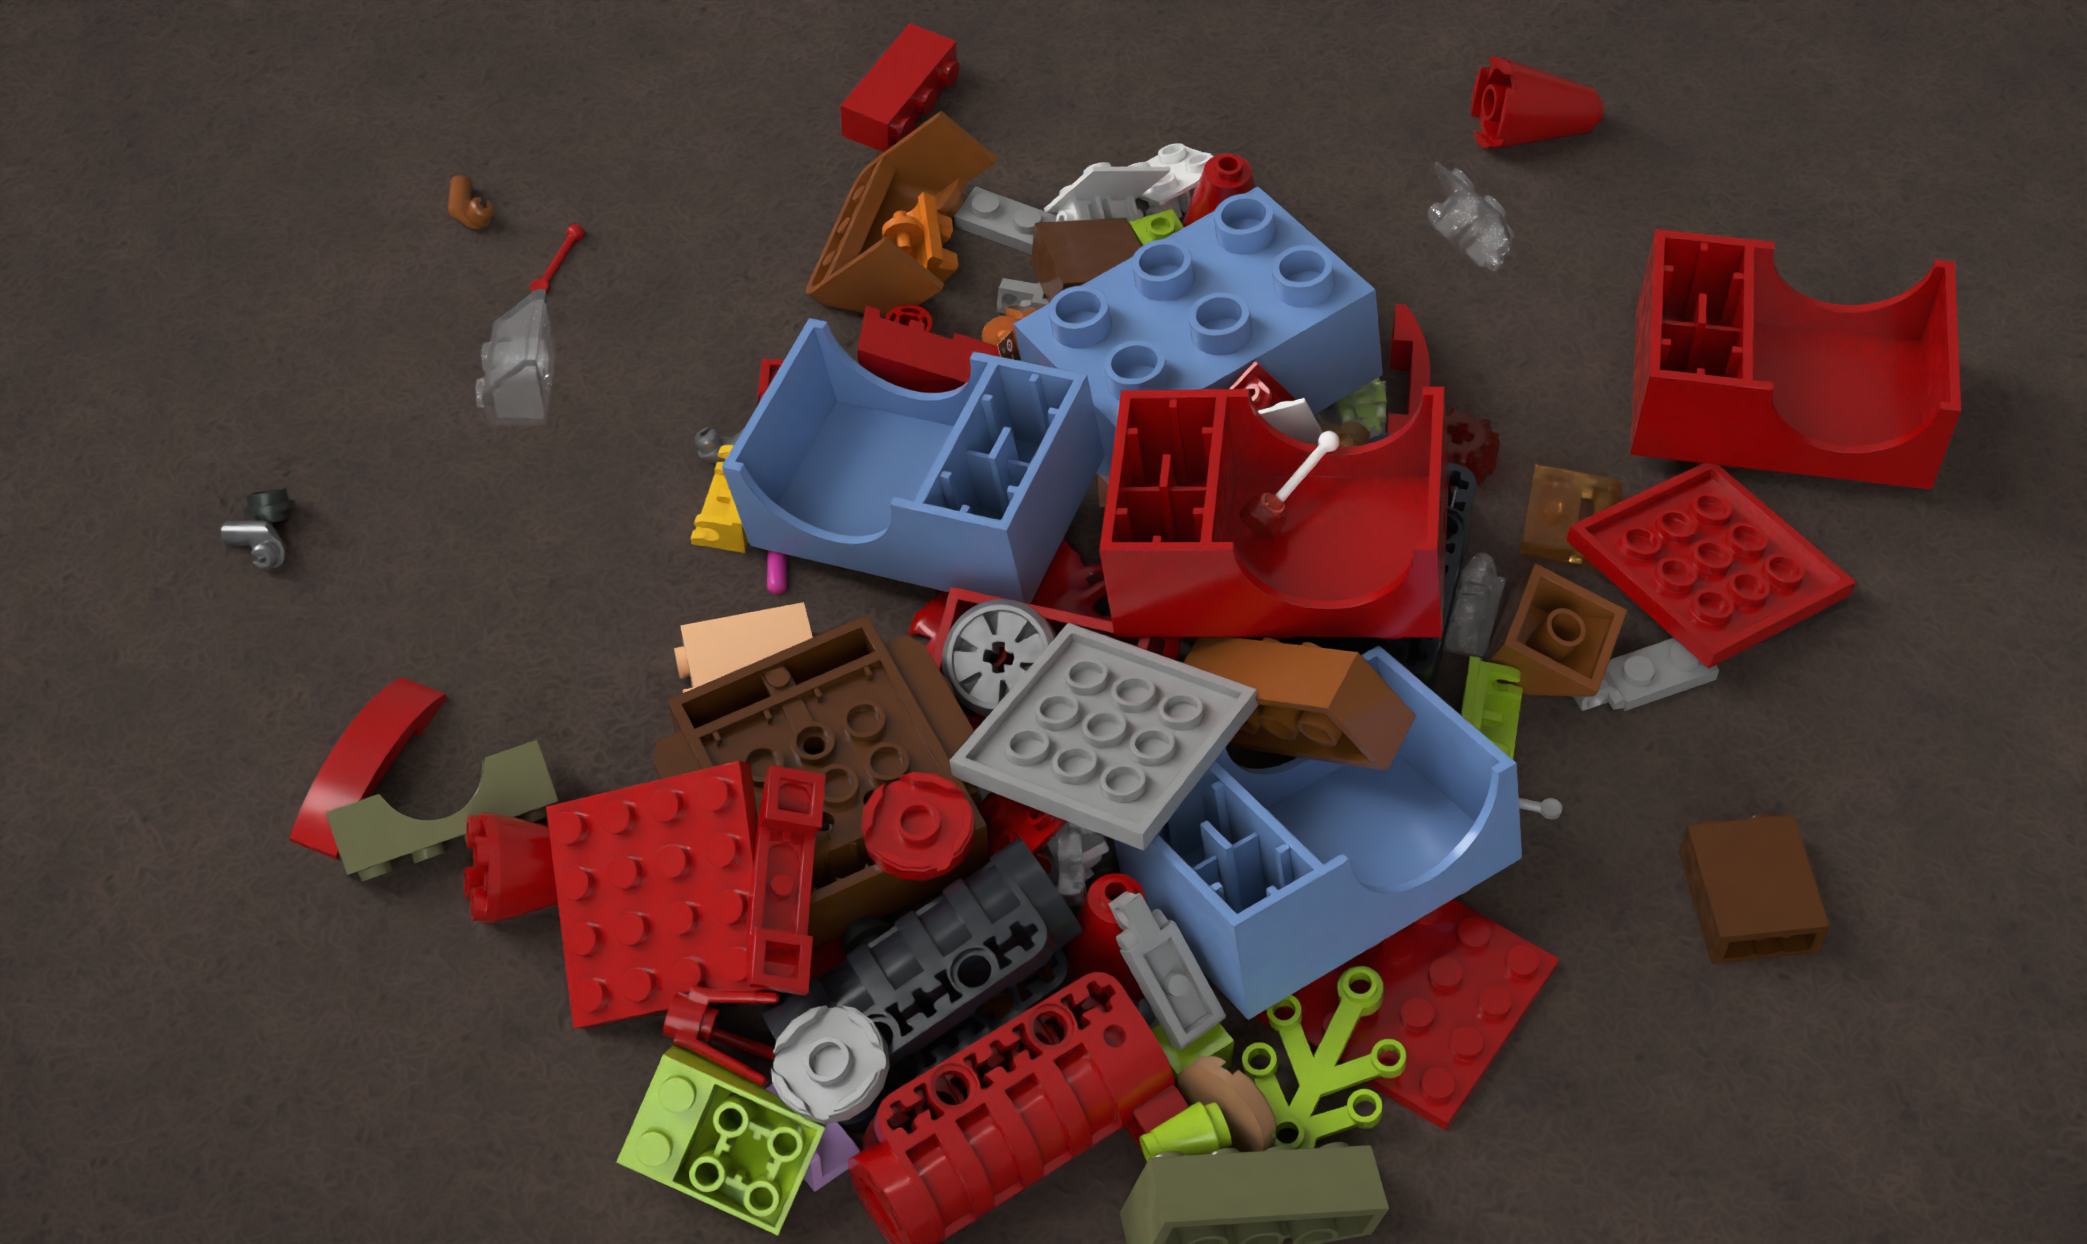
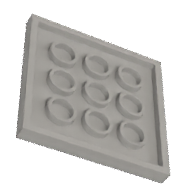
M1068 623L950 759L951 773L962 781L1145 851L1258 706L1255 699L1257 689Z

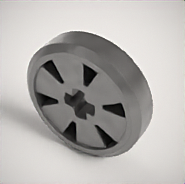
M1006 599L980 603L966 611L949 631L942 653L943 673L948 678L956 699L968 709L987 717L1056 638L1057 634L1051 624L1041 614L1023 603ZM1005 646V651L1013 655L1014 660L1012 665L1004 664L1005 672L999 673L998 667L991 664L990 659L992 654L999 655V647Z

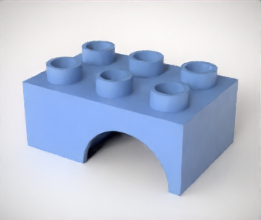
M1259 187L1245 194H1238L1225 199L1217 206L1215 211L1165 239L1155 240L1143 245L1135 252L1133 257L1081 286L1070 287L1059 292L1049 304L1013 323L1021 361L1087 374L1104 452V458L1096 474H1099L1107 484L1109 483L1121 390L1229 389L1256 361L1296 400L1305 398L1313 415L1383 375L1375 289Z
M809 318L722 465V470L750 546L949 592L950 587L1031 604L1104 458L1087 374L973 352L970 357V378L963 386L943 393L912 391L891 384L863 368L839 345L826 321Z
M1377 646L1361 656L1416 715L1387 771L1300 757L1271 768L1251 769L1234 763L1229 757L1226 748H1224L1145 851L1114 839L1120 874L1130 876L1141 885L1151 911L1160 909L1167 920L1175 921L1202 972L1248 1020L1367 949L1376 946L1384 939L1455 897L1466 893L1472 887L1522 858L1517 763L1381 646Z

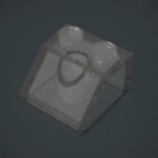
M536 289L493 322L490 342H483L482 368L486 372L485 378H478L476 382V404L478 408H485L488 425L547 426L557 349L546 289Z

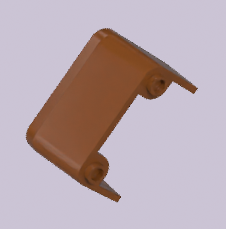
M940 111L871 161L858 175L807 284L806 293L821 305L864 314L866 305L881 310L880 317L885 319L887 314L898 306H920V304L942 291L945 283L887 237L882 238V227L885 222L893 218L895 212L905 211L907 213L914 209L918 204V196L922 192L935 196L937 212L952 218L964 203L965 198L962 196V192L966 183L995 164L997 157L945 113Z

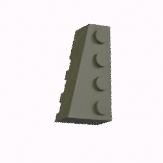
M1334 1142L1312 1149H1295L1290 1145H1279L1266 1151L1240 1152L1235 1148H1224L1204 1155H1184L1179 1151L1161 1153L1149 1158L1124 1203L1120 1216L1127 1244H1282L1285 1238L1290 1237L1292 1244H1320L1371 1235L1389 1210L1372 1146H1349L1344 1142Z

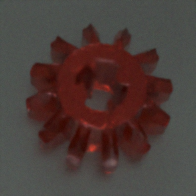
M1452 407L1446 416L1448 452L1453 456L1458 465L1466 467L1474 474L1476 485L1481 487L1486 479V475H1492L1493 470L1497 467L1499 457L1497 454L1500 446L1499 434L1492 431L1490 419L1476 420L1474 410H1471L1466 415H1461Z

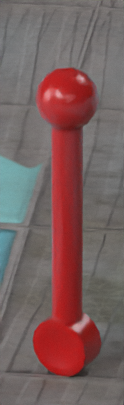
M572 224L567 228V238L542 278L536 279L530 284V290L534 296L541 297L549 292L550 281L574 243L584 238L585 231L581 225Z

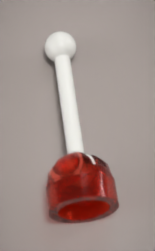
M1332 431L1322 433L1318 439L1319 446L1276 495L1271 493L1258 494L1248 501L1239 512V516L1252 532L1269 541L1278 534L1286 520V507L1283 502L1327 452H1333L1338 448L1340 443L1338 435Z

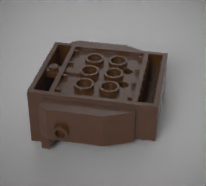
M865 615L667 700L675 734L656 741L653 762L658 780L735 761L750 762L757 815L759 816L765 778L770 765L826 774L822 823L832 824L833 827L828 831H819L815 835L808 936H813L812 949L842 936L845 928L862 916L874 915L882 918L942 891V889L960 877L964 880L989 863L987 824L979 811V787L953 776L949 762L975 731L958 704L946 675L940 673L925 645L905 634L883 644L868 615ZM812 748H820L824 750L823 752L815 755L807 754V752ZM911 772L934 773L955 782L964 792V797L971 804L975 815L973 846L963 862L946 875L925 881L900 879L881 870L868 856L861 831L863 809L874 790L884 783L888 786L892 782L900 780L899 776Z

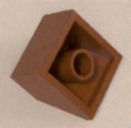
M1535 563L1510 591L1484 662L1508 665L1521 671L1519 682L1498 681L1522 687V693L1528 695L1594 697L1599 691L1627 610Z

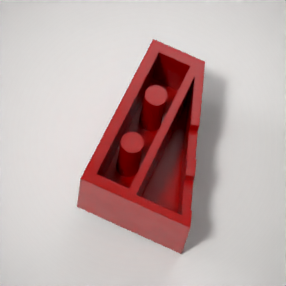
M866 305L857 348L858 364L875 376L896 386L923 393L949 392L963 386L969 380L971 374L970 357L973 352L1000 357L998 346L957 333H954L952 339L924 331L925 323L910 319L907 326L881 318L880 309Z

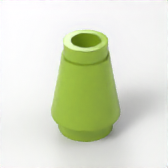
M1198 1101L1150 1130V1133L1139 1137L1146 1162H1148L1150 1157H1155L1169 1151H1179L1184 1155H1204L1229 1148L1232 1145L1228 1125L1221 1109L1215 1102L1203 1106Z

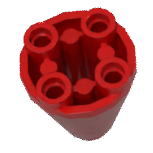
M485 812L479 816L467 817L466 843L468 849H473V866L465 867L463 883L465 900H470L472 922L480 921L482 924H493L558 905L549 827L547 825L493 812Z

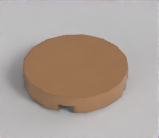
M1200 1056L1179 1073L1177 1089L1189 1107L1198 1101L1203 1106L1213 1102L1219 1106L1231 1135L1232 1145L1229 1148H1235L1240 1152L1266 1151L1275 1146L1276 1137L1271 1136V1132L1277 1128L1274 1113L1265 1095L1245 1073L1243 1074L1240 1070H1237L1232 1075L1228 1070L1222 1068L1226 1061L1216 1056Z

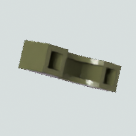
M534 740L485 757L482 760L481 778L475 794L460 811L448 817L436 820H419L405 816L392 808L380 794L325 812L346 874L350 875L358 872L360 880L363 882L393 871L390 860L411 853L414 863L446 853L442 843L444 841L462 835L466 841V821L468 816H479L481 813L493 812L534 822L546 818V807L558 802V798L538 741Z

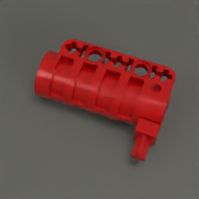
M1092 972L1084 975L890 1093L879 1105L874 1119L869 1123L864 1133L863 1150L849 1158L848 1169L863 1206L889 1244H940L1123 1127L1127 1129L1142 1152L1139 1140L1141 1135L1150 1133V1130L1189 1108L1179 1090L1174 1086L1173 1072L1160 1043L1123 986L1114 976L1105 972ZM1090 988L1095 995L1105 992L1110 1000L1103 1006L1097 999L1089 996L1088 989ZM1072 1011H1074L1076 1015L1080 1017L1078 1021H1076ZM1052 1023L1054 1031L1046 1024ZM1077 1023L1084 1029H1078ZM1064 1028V1038L1060 1042L1056 1033ZM1022 1041L1026 1049L1019 1053V1043ZM1029 1052H1030L1033 1056H1035L1036 1058L1033 1059V1060H1031V1059H1030V1056H1029ZM1000 1053L1006 1054V1059L1009 1064L1008 1073L1005 1071L1004 1068H1002V1065L1004 1064L1006 1059L1003 1056H1001ZM981 1068V1070L985 1073L981 1082L986 1087L982 1089L978 1079L979 1074L977 1069ZM952 1082H958L960 1091L956 1086L952 1084ZM967 1088V1098L965 1100L961 1091ZM938 1096L947 1098L952 1105L942 1102ZM925 1101L929 1109L923 1112V1103ZM908 1111H910L911 1118L913 1121L910 1125L912 1132H910L909 1134H907V1132L903 1129V1127L906 1126L908 1121L910 1120L908 1116L904 1114ZM930 1111L934 1115H936L938 1119L933 1121L931 1119Z

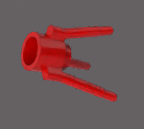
M693 984L689 995L678 992L674 994L666 1015L663 1036L674 1039L673 1046L693 1051L737 1076L760 1087H764L768 1083L767 1077L708 1044H710L711 1040L771 1061L775 1060L774 1048L716 1028L720 1010L710 1008V1003L776 1004L779 1002L780 996L775 992L711 990Z

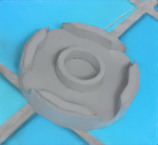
M827 1006L811 1008L792 1020L777 1039L773 1051L775 1055L774 1070L771 1068L772 1083L782 1101L805 1120L824 1124L849 1120L868 1108L884 1087L890 1068L888 1045L875 1023L856 1008L842 1006L843 1008H828Z

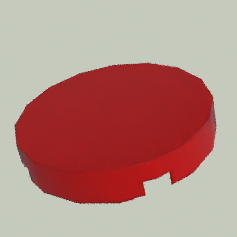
M911 772L899 776L900 780L892 782L888 786L884 783L874 790L863 809L861 831L868 856L881 870L900 879L925 881L946 875L963 862L973 846L975 815L971 804L964 797V792L955 782L934 773Z

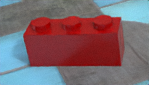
M909 23L840 105L842 136L884 153L910 134L920 116L931 113L936 104L937 96L945 86H953L958 78L960 63L957 62L956 41Z

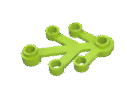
M1355 966L1349 968L1341 975L1338 981L1340 1004L1314 1057L1300 1024L1302 1012L1297 998L1290 995L1267 1009L1269 1024L1273 1029L1279 1031L1299 1084V1088L1290 1106H1288L1275 1076L1278 1063L1276 1053L1271 1046L1260 1042L1251 1044L1243 1053L1242 1063L1245 1074L1255 1082L1256 1086L1265 1095L1274 1113L1277 1128L1271 1132V1136L1276 1137L1275 1146L1290 1145L1295 1149L1315 1148L1317 1140L1355 1127L1362 1129L1372 1128L1380 1122L1383 1114L1382 1101L1379 1095L1370 1089H1359L1352 1093L1348 1099L1347 1106L1312 1116L1321 1097L1378 1077H1398L1406 1068L1405 1048L1394 1039L1381 1040L1375 1044L1371 1054L1337 1065L1359 1018L1375 1013L1382 1005L1384 998L1383 982L1379 974L1373 969L1366 966ZM1356 980H1365L1371 985V988L1366 993L1357 994L1350 989V985ZM1281 1006H1289L1295 1011V1014L1288 1020H1280L1274 1016V1012ZM1391 1051L1396 1053L1400 1059L1393 1066H1385L1379 1062L1378 1058L1382 1053ZM1256 1055H1264L1271 1061L1268 1067L1262 1070L1252 1068L1249 1063ZM1368 1101L1374 1104L1376 1110L1372 1115L1363 1117L1358 1115L1354 1108L1358 1103ZM1284 1128H1292L1299 1135L1294 1142L1285 1144L1277 1139V1134Z

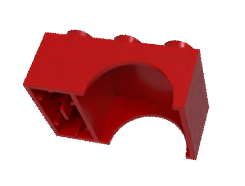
M1655 229L1636 309L1630 455L1924 489L1933 488L1961 413L1955 261L1935 259L1932 267L1921 281L1909 290L1890 299L1862 305H1839L1810 298L1791 287L1776 268L1773 257L1775 242Z
M1422 387V398L1416 413L1405 426L1394 434L1373 443L1354 447H1338L1333 452H1327L1283 502V512L1277 518H1268L1263 514V499L1271 494L1276 495L1318 445L1296 440L1270 425L1254 406L1249 389L1121 390L1099 549L1115 637H1161L1165 639H1182L1186 637H1268L1277 640L1294 637H1376L1384 640H1395L1403 637L1442 638L1449 485L1445 388Z

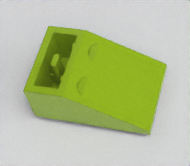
M672 1046L663 1054L616 1163L779 1235L826 1129V1125L805 1120L791 1110L781 1098L697 1053Z

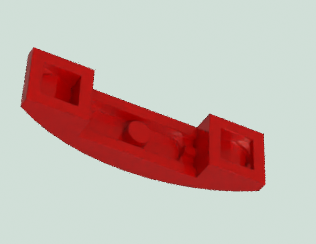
M1396 304L1389 369L1409 371L1406 415L1389 413L1386 434L1397 432L1411 420L1420 405L1422 387H1430V359L1426 341L1414 315L1404 304Z
M399 677L375 695L350 723L321 767L299 811L289 837L290 841L337 860L340 855L325 812L370 797L412 734L419 737L422 735L447 698L446 694Z
M770 765L767 769L756 828L754 861L749 886L746 936L748 987L805 996L809 992L813 936H808L815 835L822 828L826 774Z

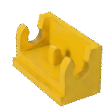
M734 445L721 446L718 457L726 459ZM717 462L714 469L715 474L702 512L696 516L694 521L696 529L692 532L691 544L745 553L749 542L722 470L724 462Z

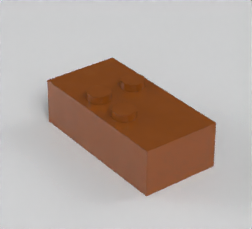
M1198 637L1184 661V664L1257 689L1255 699L1258 706L1228 743L1229 747L1387 771L1416 717L1412 710L1358 652L1321 648L1309 642H1304L1302 645L1284 644L1272 638H1263L1262 641L1234 637Z

